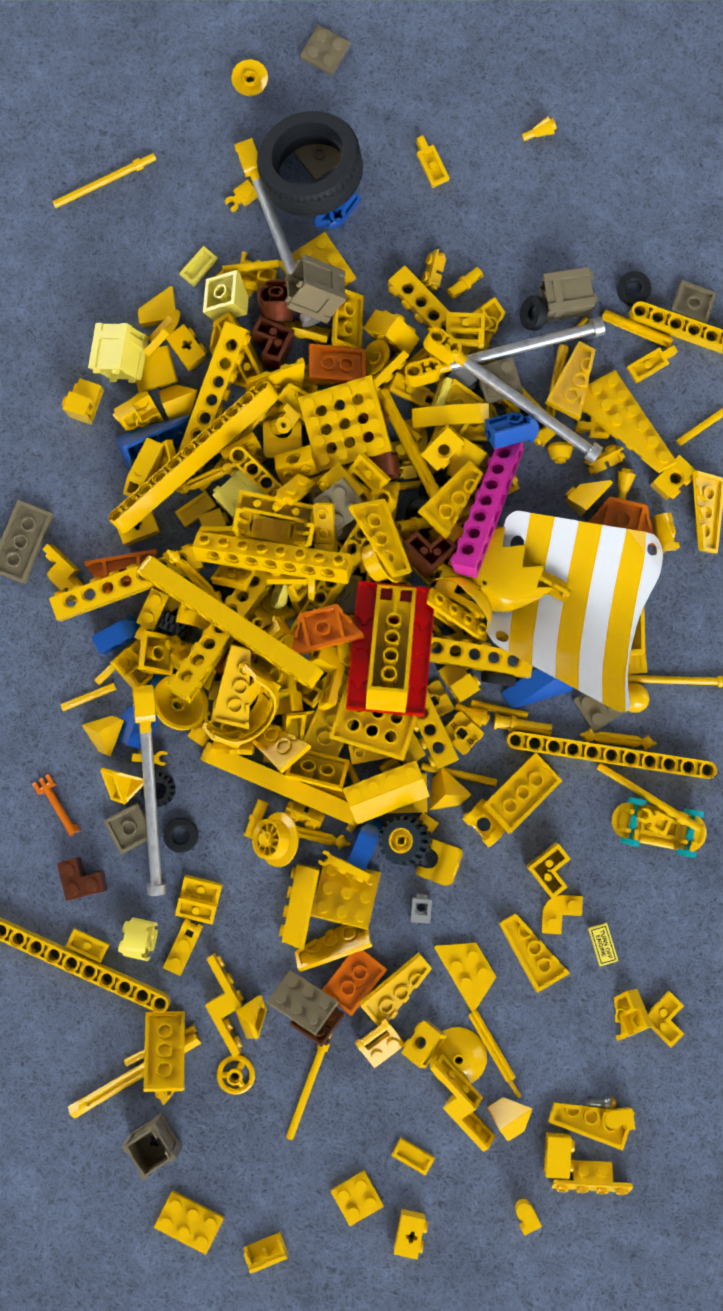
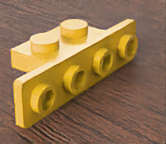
M434 588L429 589L427 604L434 608V616L456 632L464 629L479 641H486L487 632L485 634L487 626Z
M573 1160L572 1180H553L552 1189H557L558 1192L576 1190L578 1193H588V1190L596 1191L598 1194H607L608 1191L616 1192L617 1195H627L633 1189V1183L613 1182L612 1162Z

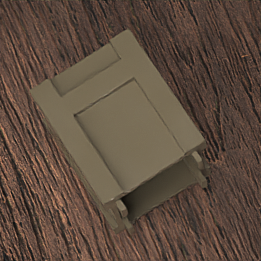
M304 255L302 259L297 261L296 265L298 266L292 274L288 273L285 277L288 297L285 299L287 308L328 323L340 305L347 300L344 279L345 271Z
M589 267L543 274V280L539 288L541 297L546 300L548 305L546 322L590 316V311H593L595 302H598L597 294H593L591 280H594L593 272H590Z
M161 1112L148 1123L129 1133L121 1147L131 1157L143 1181L159 1167L177 1159L183 1145L179 1139L177 1140L166 1122V1117ZM152 1136H155V1138L159 1137V1145L151 1143Z

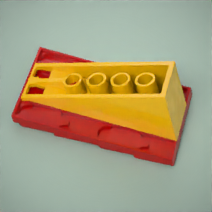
M358 581L354 624L361 630L365 638L352 641L346 710L416 717L425 716L434 608L427 604L428 592L431 587Z

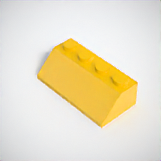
M416 760L343 788L357 825L430 797Z
M297 863V866L292 868L290 878L294 879L293 886L288 887L287 898H290L289 906L285 905L283 917H286L285 925L281 924L279 936L282 937L281 942L304 949L320 867Z

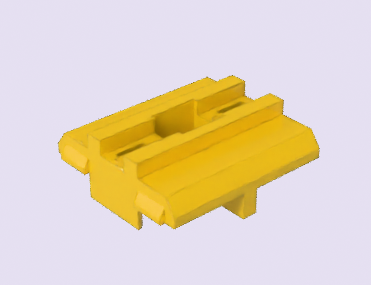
M439 680L427 686L430 698L435 696L439 703L434 706L439 713V717L455 709Z
M462 711L458 712L444 726L452 745L462 755H466L470 748L484 736V732ZM460 728L468 733L464 738L456 733Z

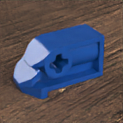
M354 192L353 196L336 210L317 216L313 224L317 229L341 227L362 197ZM338 214L339 217L337 219H334V216Z
M513 412L484 420L485 437L494 449L526 440L529 443H533L539 433V423L531 415L524 416L521 413Z
M128 614L126 615L127 619H123L91 636L99 653L106 655L135 639V634L141 626L136 623L138 618Z
M376 818L360 823L362 825L347 861V863L363 870L367 867L379 834L384 832L381 830L383 827L382 823Z

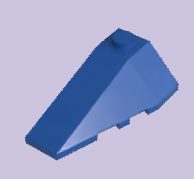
M188 414L135 429L115 438L120 454L128 469L131 470L146 438H151L160 443L165 440H172L173 445L180 446L191 415Z
M536 668L532 671L530 678L520 679L515 683L514 687L507 688L501 694L513 709L570 692L574 688Z
M153 674V677L146 685H153V689H155L156 685L167 676ZM132 702L120 718L124 722L117 741L141 749L139 723H135ZM156 713L155 722H151L152 740L160 720Z

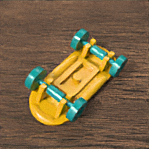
M628 797L626 803L619 805L612 815V827L616 834L621 837L620 843L639 847L640 843L674 849L677 850V855L696 858L697 852L693 851H696L703 845L707 835L705 823L700 818L704 817V812L684 809L689 818L702 825L699 832L685 824H680L676 818L657 806L647 805V800ZM641 808L650 809L652 813L653 810L659 811L673 819L666 837L647 829L648 823L637 821V817L645 818V812L641 811Z

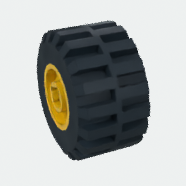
M408 816L394 817L393 820H388L386 822L388 826H383L381 829L384 831L383 834H379V838H382L379 846L383 847L380 850L381 853L386 854L385 858L393 864L406 866L419 864L422 862L421 859L427 857L426 852L431 850L428 845L432 844V840H429V836L432 835L430 831H427L428 826L422 824L423 821Z

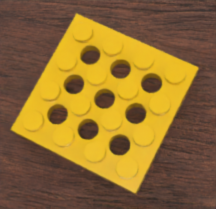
M372 375L298 397L319 473L330 470L337 462L341 466L354 463L361 453L370 458L393 451ZM358 394L362 395L363 402L360 405H355L354 397ZM339 400L345 402V407L341 411H337L335 408V404ZM320 406H325L327 409L324 416H318L317 409ZM362 413H366L369 417L365 424L359 422V416ZM343 419L350 421L348 429L344 430L341 428L340 423ZM329 424L332 427V431L329 435H324L322 428L324 425ZM372 432L374 435L373 440L366 443L364 441L365 433ZM350 437L354 438L355 445L352 448H347L345 445L346 440ZM330 443H335L337 446V450L333 454H329L327 451Z
M348 676L329 738L404 761L418 717L402 715L400 723H393L391 720L393 714L383 713L381 717L376 718L373 716V712L346 710ZM352 720L359 722V727L355 731L350 730L348 727L349 722ZM376 726L378 729L377 734L369 736L367 734L368 727ZM390 731L396 733V739L393 742H388L385 738L386 734Z

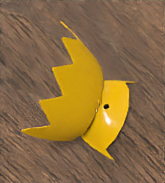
M506 527L494 530L477 578L461 574L459 576L443 577L454 581L462 587L485 613L488 621L485 634L492 621V611H513L532 603L552 590V587H537L544 568L543 565L523 567L525 545L503 547Z

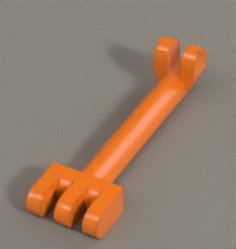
M48 773L45 775L48 783L41 778L39 782L42 787L37 782H34L32 785L38 795L46 794L66 827L67 833L72 837L81 829L77 824H72L51 789L56 783Z

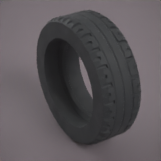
M300 112L281 120L266 134L257 154V169L268 198L278 208L292 215L312 217L336 210L353 196L362 179L363 159L355 132L344 120L326 112ZM306 145H328L337 149L342 155V160L336 170L327 178L313 184L300 185L290 183L281 178L279 174L284 160L293 151Z

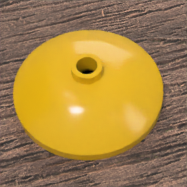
M172 675L165 677L154 689L155 713L165 725L176 730L195 728L204 720L208 711V699L204 689L201 687L191 703H188L172 693L167 687L168 680ZM185 676V678H184V681H189V680H191V679H190L189 677H187V676Z
M453 1027L442 1031L447 1035V1038L429 1062L430 1068L437 1057L443 1054L467 1081L472 1084L482 1075L486 1067L487 1052L483 1041L476 1033L462 1027ZM461 1057L462 1061L460 1063L455 1062V1058Z

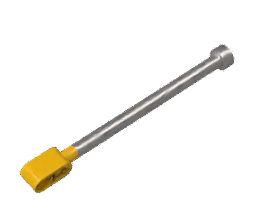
M250 138L236 143L234 146L245 176H250L286 273L287 275L288 273L292 274L296 264L273 204L268 198L257 169L258 152L253 139ZM304 314L299 316L303 327H311L320 322V320Z
M599 316L591 318L587 324L466 356L480 364L591 334L594 338L605 334V325L602 317ZM433 357L411 362L405 367V383L412 388L434 383L439 380L440 374L463 367L456 362L446 364Z
M438 327L430 330L423 342L424 348L429 353L446 364L456 362L585 454L584 459L591 464L596 460L603 447L596 442L593 445L466 356L461 352V343Z
M153 685L132 686L135 723H139L150 869V883L147 884V895L159 896L167 893L166 882H162L151 722H155L156 719Z

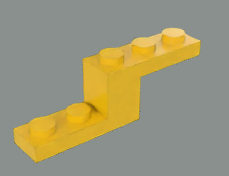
M443 563L430 575L442 578L438 579L434 588L482 622L485 613L478 604L454 593L457 584L452 580L443 578L459 576V574L454 572V568Z
M332 646L311 652L309 659L311 663L327 673L318 708L322 710L334 707L337 703V694L343 683V673L347 668L338 658L336 648Z
M213 953L206 960L224 993L208 1001L205 1007L234 1058L241 1053L243 1045L240 1038L233 1035L231 1031L233 1026L228 1018L225 1020L224 1017L241 1008L244 997L240 990H235L233 986L235 981L232 975L225 972L223 968L225 963L222 957Z
M441 1054L437 1057L430 1070L453 1093L443 1109L484 1152L489 1149L496 1136L473 1112L477 1109L483 1097L453 1064Z

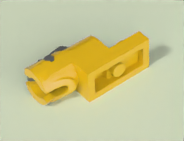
M47 544L42 550L47 553L45 555L47 559L55 563L47 573L52 582V589L56 592L61 590L67 592L72 590V586L81 584V581L76 576L81 570L55 545ZM74 596V597H71V598L69 599V601H70V602H77V599H76V597Z

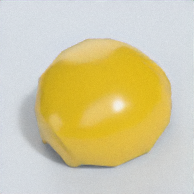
M628 683L631 703L628 711L639 713L649 705V693L639 683Z

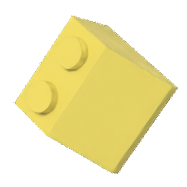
M238 270L206 279L204 314L213 321L229 311L235 318L247 315L248 295Z

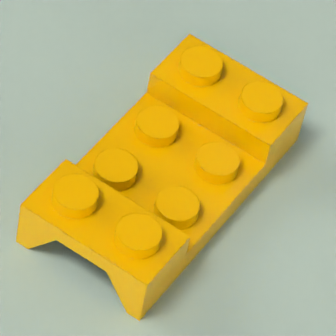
M290 634L281 643L292 649L294 638ZM257 655V664L262 666L281 685L278 691L279 705L276 715L303 711L301 692H297L296 680Z

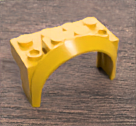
M239 490L232 530L237 537L305 548L311 546L315 528L313 505L296 502L290 506L286 503L278 510L272 506L277 501L274 497ZM261 515H266V516H271V517H275V518L285 519V520H288V521L279 520V519H274V518H269V517H265V516H261ZM254 516V518H253V523H252V528H251V531H250L251 519H252V517ZM292 524H293L294 528H293L292 538L289 539V538H290V533H291Z
M251 662L250 666L245 665L242 669L243 673L250 676L249 705L258 695L254 707L249 712V729H245L247 733L240 727L210 720L209 723H205L202 726V729L211 740L238 749L241 744L255 739L264 732L275 717L279 705L278 691L281 685L262 666Z

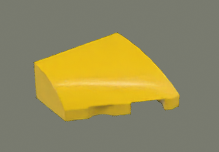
M496 297L491 298L472 312L485 313V349L489 347V343L498 329V324L505 315V311ZM472 334L475 339H478V334Z

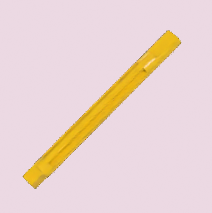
M382 389L377 393L379 402L383 410L389 415V420L431 499L440 488L421 456L388 389Z
M196 1032L185 1037L184 1053L202 1043ZM144 1062L68 1106L69 1114L75 1119L144 1077Z

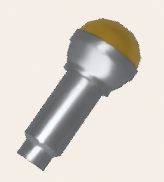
M606 1096L604 1099L590 1098L586 1099V1106L614 1109L616 1107V1099L613 1096Z

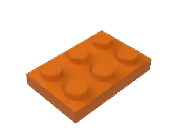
M309 344L308 381L343 384L366 376L365 349Z
M361 950L346 957L322 991L338 1000V1006L352 1016L360 1006L359 1002L371 992L387 971V968L365 950Z

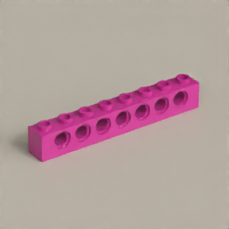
M523 442L498 449L493 448V456L487 462V472L482 475L481 488L476 491L475 504L470 507L469 520L464 523L463 536L458 539L457 552L451 558V565H453L456 574L474 578L478 577L524 451Z

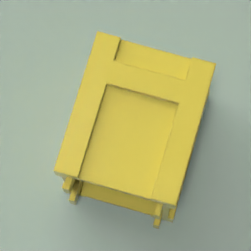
M96 323L88 368L93 370V373H100L106 376V378L110 379L109 382H117V379H128L129 383H135L136 380H141L146 355L144 350L147 348L149 336L134 329L128 323Z
M234 469L229 474L231 478L222 487L218 485L213 490L215 493L212 495L216 502L233 519L239 490L265 495L240 469L238 471ZM254 516L251 519L250 529L252 528Z

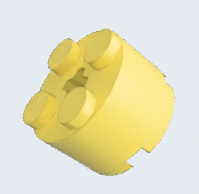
M135 917L130 921H125L123 925V933L125 934L119 944L118 951L125 957L148 961L151 956H148L149 952H153L155 949L158 930L154 926H158L157 922Z

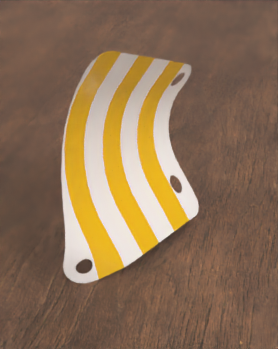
M524 511L512 512L505 520L504 527L506 528L503 547H510L512 538L518 535L521 536L525 545L523 567L543 565V570L573 585V588L565 603L545 594L532 603L510 612L492 611V621L487 630L489 637L498 647L604 705L619 712L628 711L631 704L628 692V665L632 642L642 609L659 578L662 567L663 552L658 538L654 534L632 529ZM648 544H655L657 548L656 555L652 556L648 553ZM497 631H503L508 635L509 639L506 642H501L496 638L495 634Z

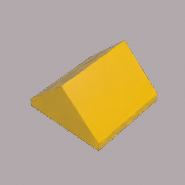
M147 630L142 631L138 669L142 673L172 675L174 660L170 655L173 651L167 649L164 644L168 639L174 644L172 636Z

